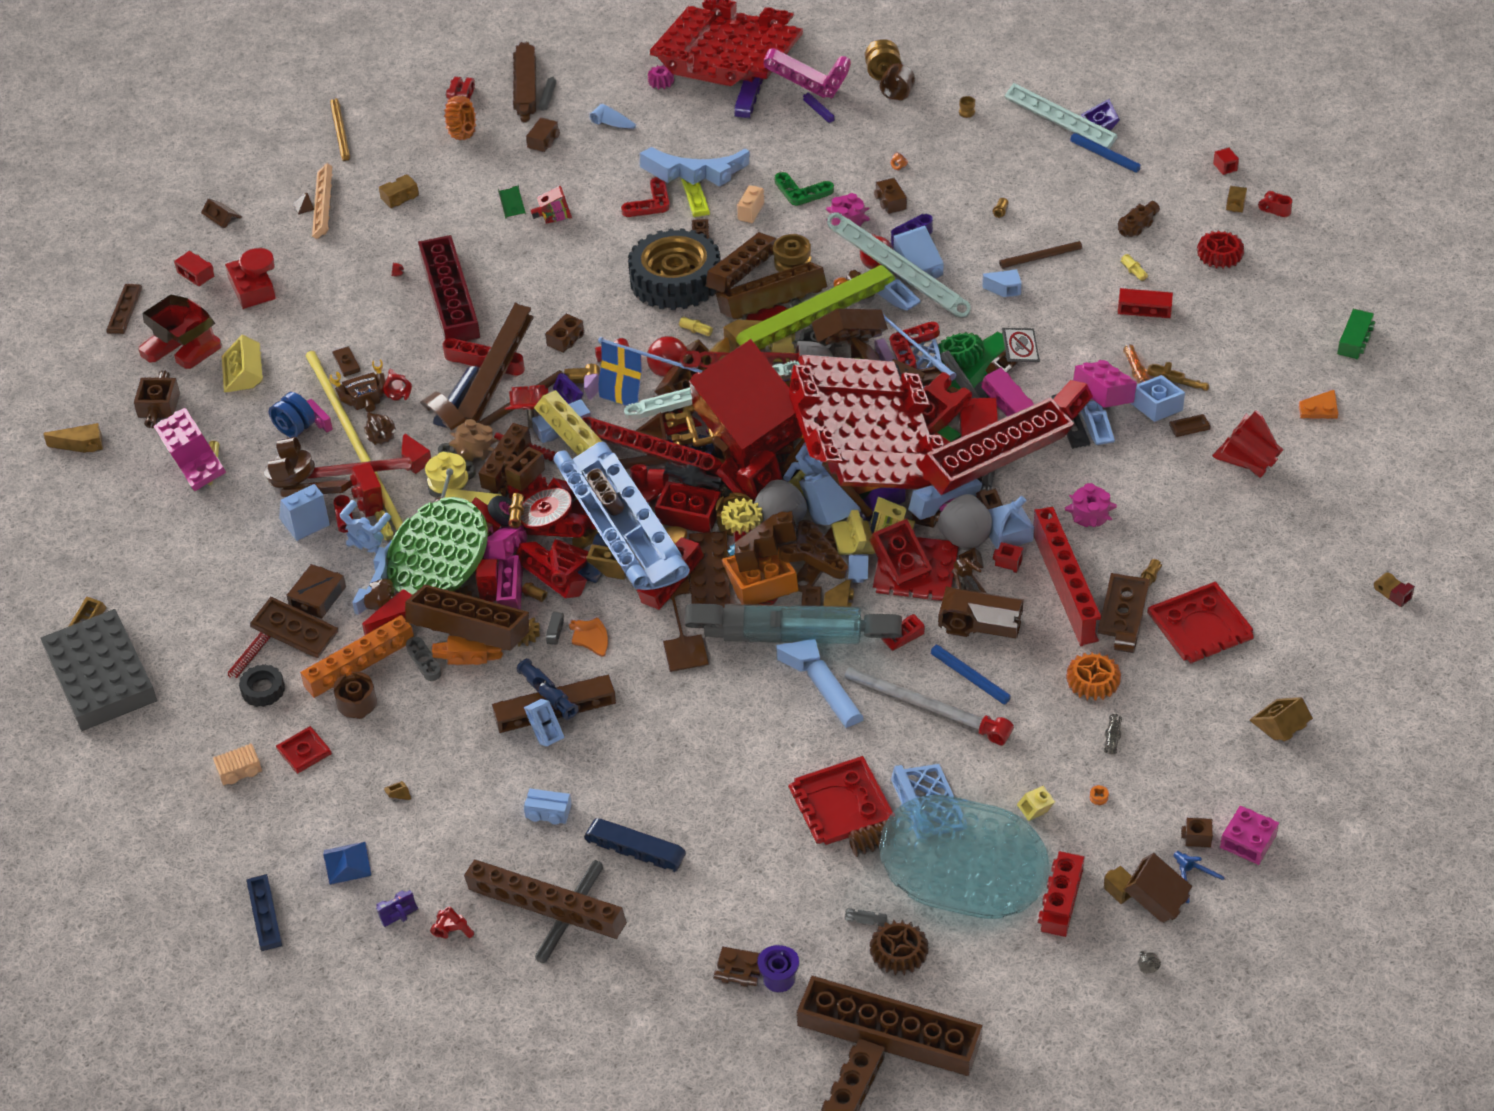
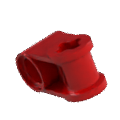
M1268 191L1264 199L1259 201L1258 207L1267 213L1280 217H1289L1292 213L1293 200L1290 196Z

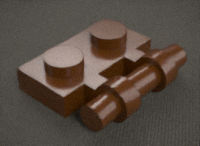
M722 946L717 968L724 970H715L713 978L721 980L722 983L729 984V982H734L744 987H748V985L757 987L758 978L751 977V974L758 976L761 974L758 968V956L760 953ZM732 971L742 972L743 974H734Z

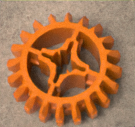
M466 96L451 97L445 104L446 109H444L446 129H448V133L455 140H466L473 136V132H475V121L477 120L475 118V108L472 107V102Z
M1084 652L1082 657L1077 655L1075 660H1071L1067 668L1066 680L1069 688H1072L1073 693H1078L1079 698L1086 695L1087 700L1093 697L1096 701L1097 697L1100 696L1104 700L1105 695L1111 697L1112 692L1116 693L1120 685L1121 673L1119 665L1115 664L1114 659H1109L1108 655L1103 657L1101 653L1095 655L1091 652L1090 655H1087Z

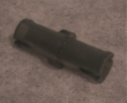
M1111 714L1109 716L1108 729L1105 731V753L1108 752V749L1109 754L1117 753L1118 740L1121 738L1120 727L1122 717H1118V714Z

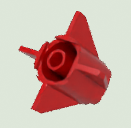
M1255 410L1251 415L1246 413L1240 423L1232 431L1231 436L1227 437L1225 442L1212 454V457L1249 469L1261 478L1267 471L1266 468L1268 466L1272 467L1276 463L1277 457L1284 449L1277 444L1263 415Z

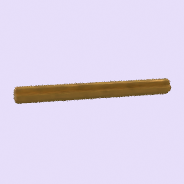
M337 98L331 99L330 104L342 161H349L350 154L339 100Z

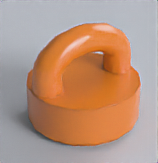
M899 152L892 156L891 166L893 169L900 170L908 164L907 159Z

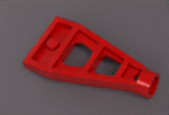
M555 538L550 550L551 584L556 588L563 587L569 578L586 566L589 551ZM556 576H561L563 580L558 581Z

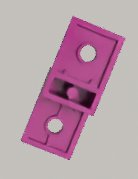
M186 408L176 411L172 416L161 420L154 426L194 492L226 473Z

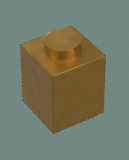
M1230 185L1226 204L1227 211L1243 213L1247 188Z
M1120 865L1115 870L1112 869L1106 873L1103 888L1120 904H1123L1131 898L1124 891V888L1132 875Z

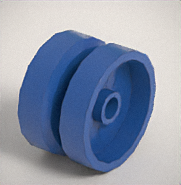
M288 392L280 401L273 404L268 411L274 426L290 438L298 437L303 433L304 429L309 428L315 423L316 419L309 403L295 392Z

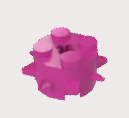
M854 193L833 198L831 207L826 208L830 214L834 212L842 214L859 227L864 222L870 220L865 215V211L870 208H865L864 202ZM833 218L831 220L832 225H839L841 220Z
M1087 483L1084 487L1076 490L1073 495H1069L1072 499V504L1064 507L1065 511L1072 514L1075 523L1084 527H1096V525L1098 527L1106 523L1107 520H1112L1109 511L1117 508V504L1110 502V493L1092 483Z

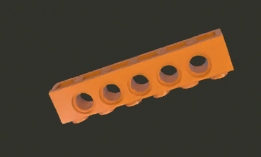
M401 615L300 672L304 687L313 698L333 688L335 682L345 674L346 676L353 675L352 672H361L405 647L406 641L414 637L412 626L406 623L405 618Z

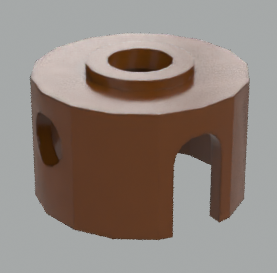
M896 63L888 66L879 82L881 93L888 99L903 101L908 97L915 84V75L909 67L903 64Z

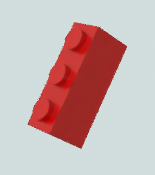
M1120 288L1117 314L1171 319L1173 292Z

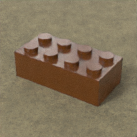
M837 308L811 322L817 342L826 343V345L837 343V345L848 343V345H851V338L868 343L870 338L879 337L882 335V332L888 329L882 309Z

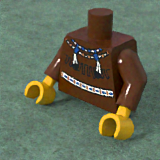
M380 359L381 365L379 367L374 366V360L372 362V367L377 374L372 372L343 381L342 385L340 384L341 374L339 372H336L338 378L336 380L330 374V383L336 386L335 390L340 401L353 406L356 410L365 408L367 412H373L376 409L375 405L380 403V398L384 395L385 376L381 371L383 369L382 360Z

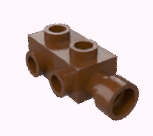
M1150 201L1145 206L1139 204L1132 208L1128 214L1119 219V234L1124 237L1127 235L1129 237L1139 236L1145 226L1149 228L1153 224V216L1160 211L1158 203Z

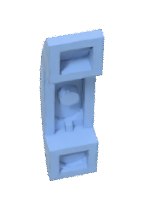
M380 547L373 560L375 574L370 583L383 578L387 579L388 566L384 548ZM368 586L367 590L359 588L352 602L355 614L359 615L367 609L364 605V596L371 592L372 587Z

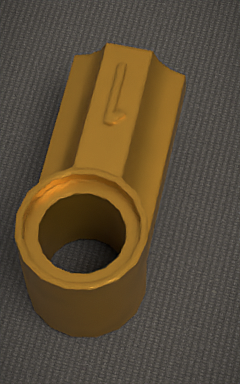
M591 363L584 368L564 369V374L573 383H584L585 375H600V367Z

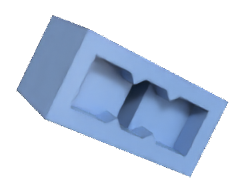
M540 699L524 707L539 744L549 746L565 738L549 701Z

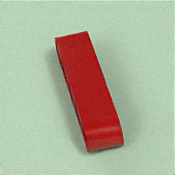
M454 338L446 339L442 344L446 360L479 368L491 349L490 346ZM515 353L505 374L518 376L524 373L523 355Z

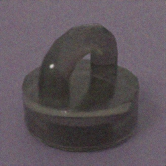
M1144 950L1140 951L1138 966L1141 972L1149 974L1157 971L1161 966L1158 955L1152 952L1147 953Z

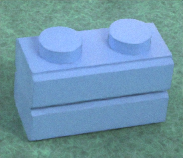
M529 788L524 804L525 818L534 822L542 820L549 821L555 825L559 823L566 824L572 805L571 795Z

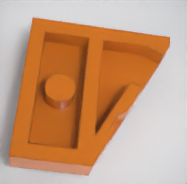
M1335 390L1299 401L1300 418L1338 419Z

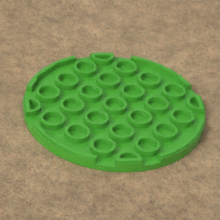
M446 497L434 503L429 502L417 509L418 512L411 518L408 517L395 533L386 559H388L387 576L392 581L397 592L404 589L413 595L424 584L453 592L478 567L487 545L488 528L486 520L481 511L471 502L462 498Z

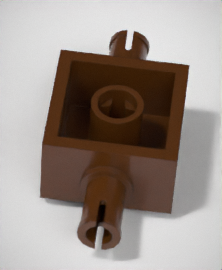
M161 370L158 378H140L133 403L137 417L146 418L144 425L148 428H151V424L152 428H154L158 418L172 416L177 407L180 396L177 379L170 378V373L164 370L163 376V370Z

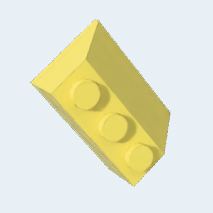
M242 334L222 355L224 392L252 389L261 383L263 375L259 342Z

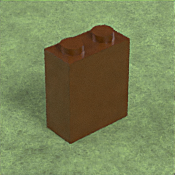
M1153 852L1141 860L1125 886L1124 891L1160 922L1164 923L1170 919H1176L1180 914L1179 908L1189 899L1190 895L1188 893L1192 885Z

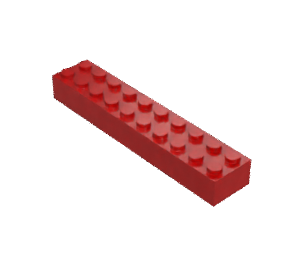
M1050 397L928 452L919 464L918 469L939 494L943 495L1064 438L1074 423Z

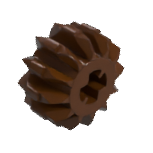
M378 414L377 418L371 416V421H366L367 426L364 427L367 439L374 445L378 443L383 445L384 442L389 443V439H393L394 433H396L393 420L386 415L381 416Z

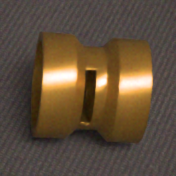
M964 96L960 98L959 115L961 117L970 118L975 115L974 107L976 101L973 97Z

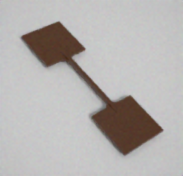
M688 576L670 597L680 636L676 639L663 641L670 672L709 665L702 634L685 636L683 634L675 602L676 596L691 593Z

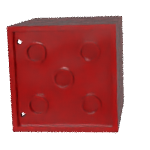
M752 339L701 373H695L691 380H689L693 408L714 436H718L728 445L732 458L741 468H746L750 464L751 459L754 456H759L764 450L776 454L802 436V431L789 395L790 388Z

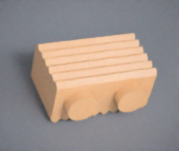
M748 186L740 202L737 204L738 220L749 223L754 222L765 203L763 188Z
M252 744L245 745V747L242 746L225 754L222 753V755L214 756L213 758L223 786L235 784L240 779L254 777L259 772H262L260 761Z

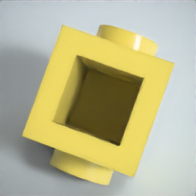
M1041 786L1025 793L1017 803V806L1027 820L1030 821L1047 813L1055 801L1045 787Z

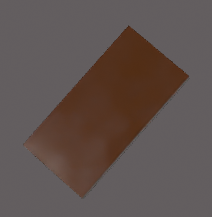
M271 596L250 622L251 628L316 658H319L338 632V627Z

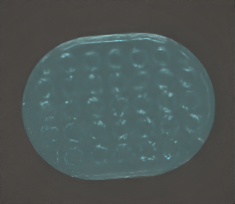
M927 795L902 804L886 821L880 838L881 862L884 864L888 877L896 887H900L908 894V897L924 905L973 917L1000 919L1004 918V916L1021 913L1039 898L1049 875L1047 850L1040 836L1031 825L1018 815L1003 808L957 797Z

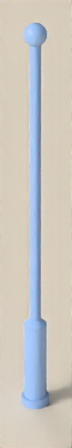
M884 315L885 321L927 356L936 368L941 372L949 374L951 381L956 378L955 372L951 371L938 359H934Z

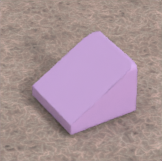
M598 374L585 375L584 390L588 399H592L599 392Z

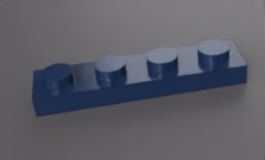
M267 874L246 879L261 952L283 946Z

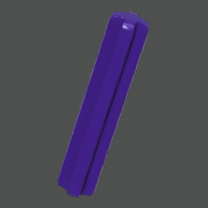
M808 92L803 95V100L828 123L835 121V116Z

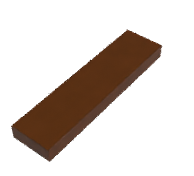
M124 285L107 326V333L124 334L141 293L142 285Z
M351 480L299 483L292 487L283 488L280 490L282 497H288L313 484L317 486L322 494L343 493L352 487Z

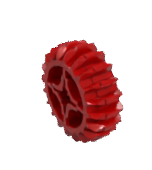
M1211 231L1210 234L1205 233V236H1201L1197 245V253L1199 259L1203 260L1204 264L1208 263L1209 267L1215 265L1216 269L1218 266H1221L1222 269L1225 266L1231 268L1232 265L1236 266L1244 256V243H1242V239L1238 238V235H1232V232Z

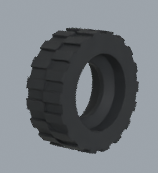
M256 665L253 668H249L240 677L239 687L241 695L245 702H248L249 705H254V707L272 705L285 692L282 673L272 665ZM266 679L272 683L271 688L262 692H256L252 689L253 684L259 680Z

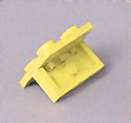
M851 510L847 521L832 523L831 526L839 555L875 554L869 541L872 536L868 521H863L859 510Z

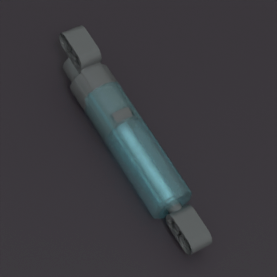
M688 604L685 609L686 627L704 628L705 637H724V641L793 643L815 639L816 643L859 644L861 632H864V636L868 638H900L902 636V616L897 614H867L864 616V620H861L860 607L725 604V608H723V606L717 604Z

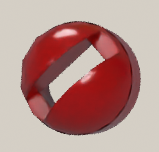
M393 263L392 276H401L404 273L401 271L404 270L403 265Z

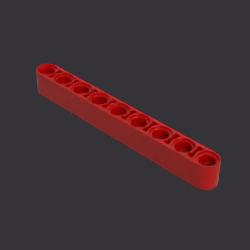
M591 417L582 418L602 441L682 466L687 464L702 468L704 472L711 475H717L715 472L723 464L713 455Z

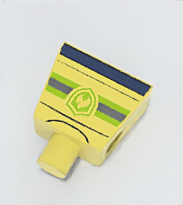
M878 497L870 525L871 534L905 520L904 517L907 509ZM908 519L913 529L915 521Z

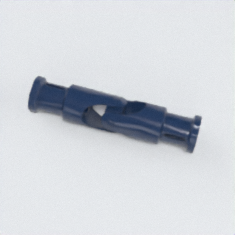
M526 658L520 661L516 667L517 672L526 677V681L549 701L554 709L559 710L563 714L564 719L570 720L578 712V706L575 703H571L568 700V696L562 690L557 689L555 684L539 668H535L530 659Z

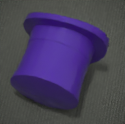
M783 945L769 946L762 950L758 956V968L763 975L764 985L773 992H785L793 987L795 973L800 965L797 952Z

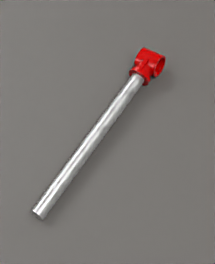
M849 667L846 670V679L979 729L980 735L986 734L989 741L1000 746L1006 743L1014 730L1012 722L1004 717L992 720L990 716L985 715L984 718H981Z

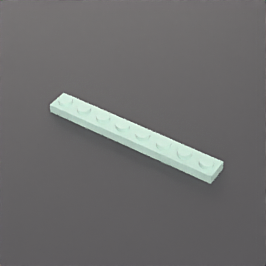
M1015 83L1012 84L1005 94L1006 99L1108 149L1111 148L1118 138L1115 133Z

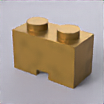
M408 174L397 178L393 183L388 182L379 186L380 198L390 209L419 196L418 185Z

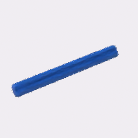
M1073 133L1070 137L1071 142L1135 173L1141 169L1140 163L1077 133Z
M938 644L931 648L933 656L1002 704H1007L1010 701L1011 695L944 648Z

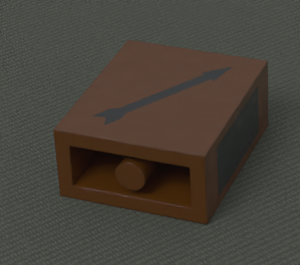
M310 564L286 595L288 604L322 619L346 588L344 575Z

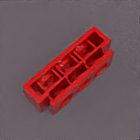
M1059 851L1057 859L1053 860L1051 868L1053 875L1048 878L1047 889L1049 890L1048 894H1044L1042 902L1044 909L1043 911L1040 910L1038 916L1041 932L1062 937L1067 936L1084 870V856Z

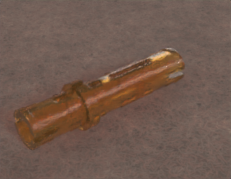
M1129 344L1131 350L1126 345L1123 348V352L1132 368L1133 377L1140 384L1149 379L1134 346Z

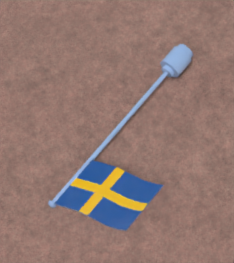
M600 337L598 340L602 351L598 381L599 397L625 406H628V404L632 405L631 403H639V389L642 376L641 355L685 368L681 363L605 340L603 337ZM685 368L694 372L701 373L703 371L696 368Z

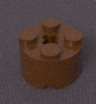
M352 672L353 675L349 676L345 674L334 684V696L338 711L346 717L362 719L371 713L377 704L374 684L370 676L365 673Z

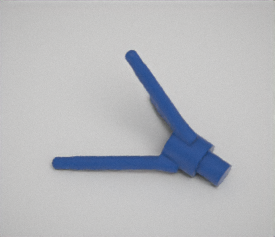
M1180 851L1174 853L1173 857L1180 865L1181 875L1186 881V872L1193 868L1224 880V876L1195 862L1201 861V857L1188 856Z

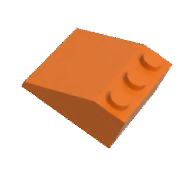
M779 547L778 555L759 558V569L740 572L735 555L722 559L723 566L741 604L752 606L798 591L796 571L789 562L779 559Z

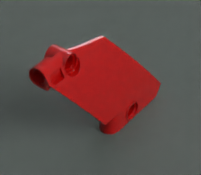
M634 465L630 468V478L646 502L649 503L662 493L666 482L669 481V475L664 474L665 469H649L647 472L645 465ZM577 499L573 502L570 512L558 523L543 529L527 528L524 531H526L527 535L579 538L588 529H596V527Z

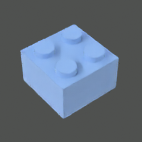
M1160 375L1137 384L1134 402L1131 404L1155 422L1183 411L1185 392Z

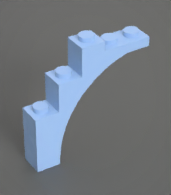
M650 147L640 153V167L667 183L681 177L693 185L703 179H707L720 187L731 181L732 174L749 165L750 151L743 149L734 155L715 159H689L669 155Z

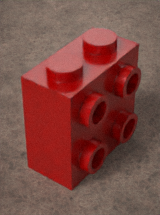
M370 462L353 466L352 475H350L352 486H354L351 489L354 499H357L358 509L363 511L366 518L375 516L377 511L383 510L382 489Z

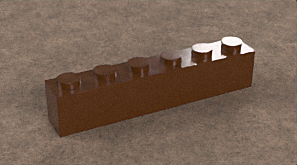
M609 674L556 687L568 696V700L571 703H575L578 706L577 713L616 704L615 691ZM537 692L492 704L499 733L531 726L524 707L540 699H546ZM552 707L556 718H562L563 714Z

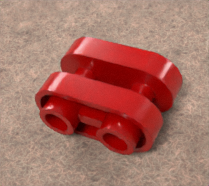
M454 76L450 81L449 89L446 90V98L449 100L454 96H466L470 100L475 89V79L467 77L465 82H463L462 77Z

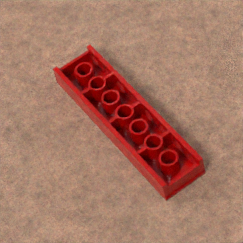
M1054 507L1034 509L1033 537L1079 645L1083 646L1099 642L1095 628L1096 620H1100L1101 615Z

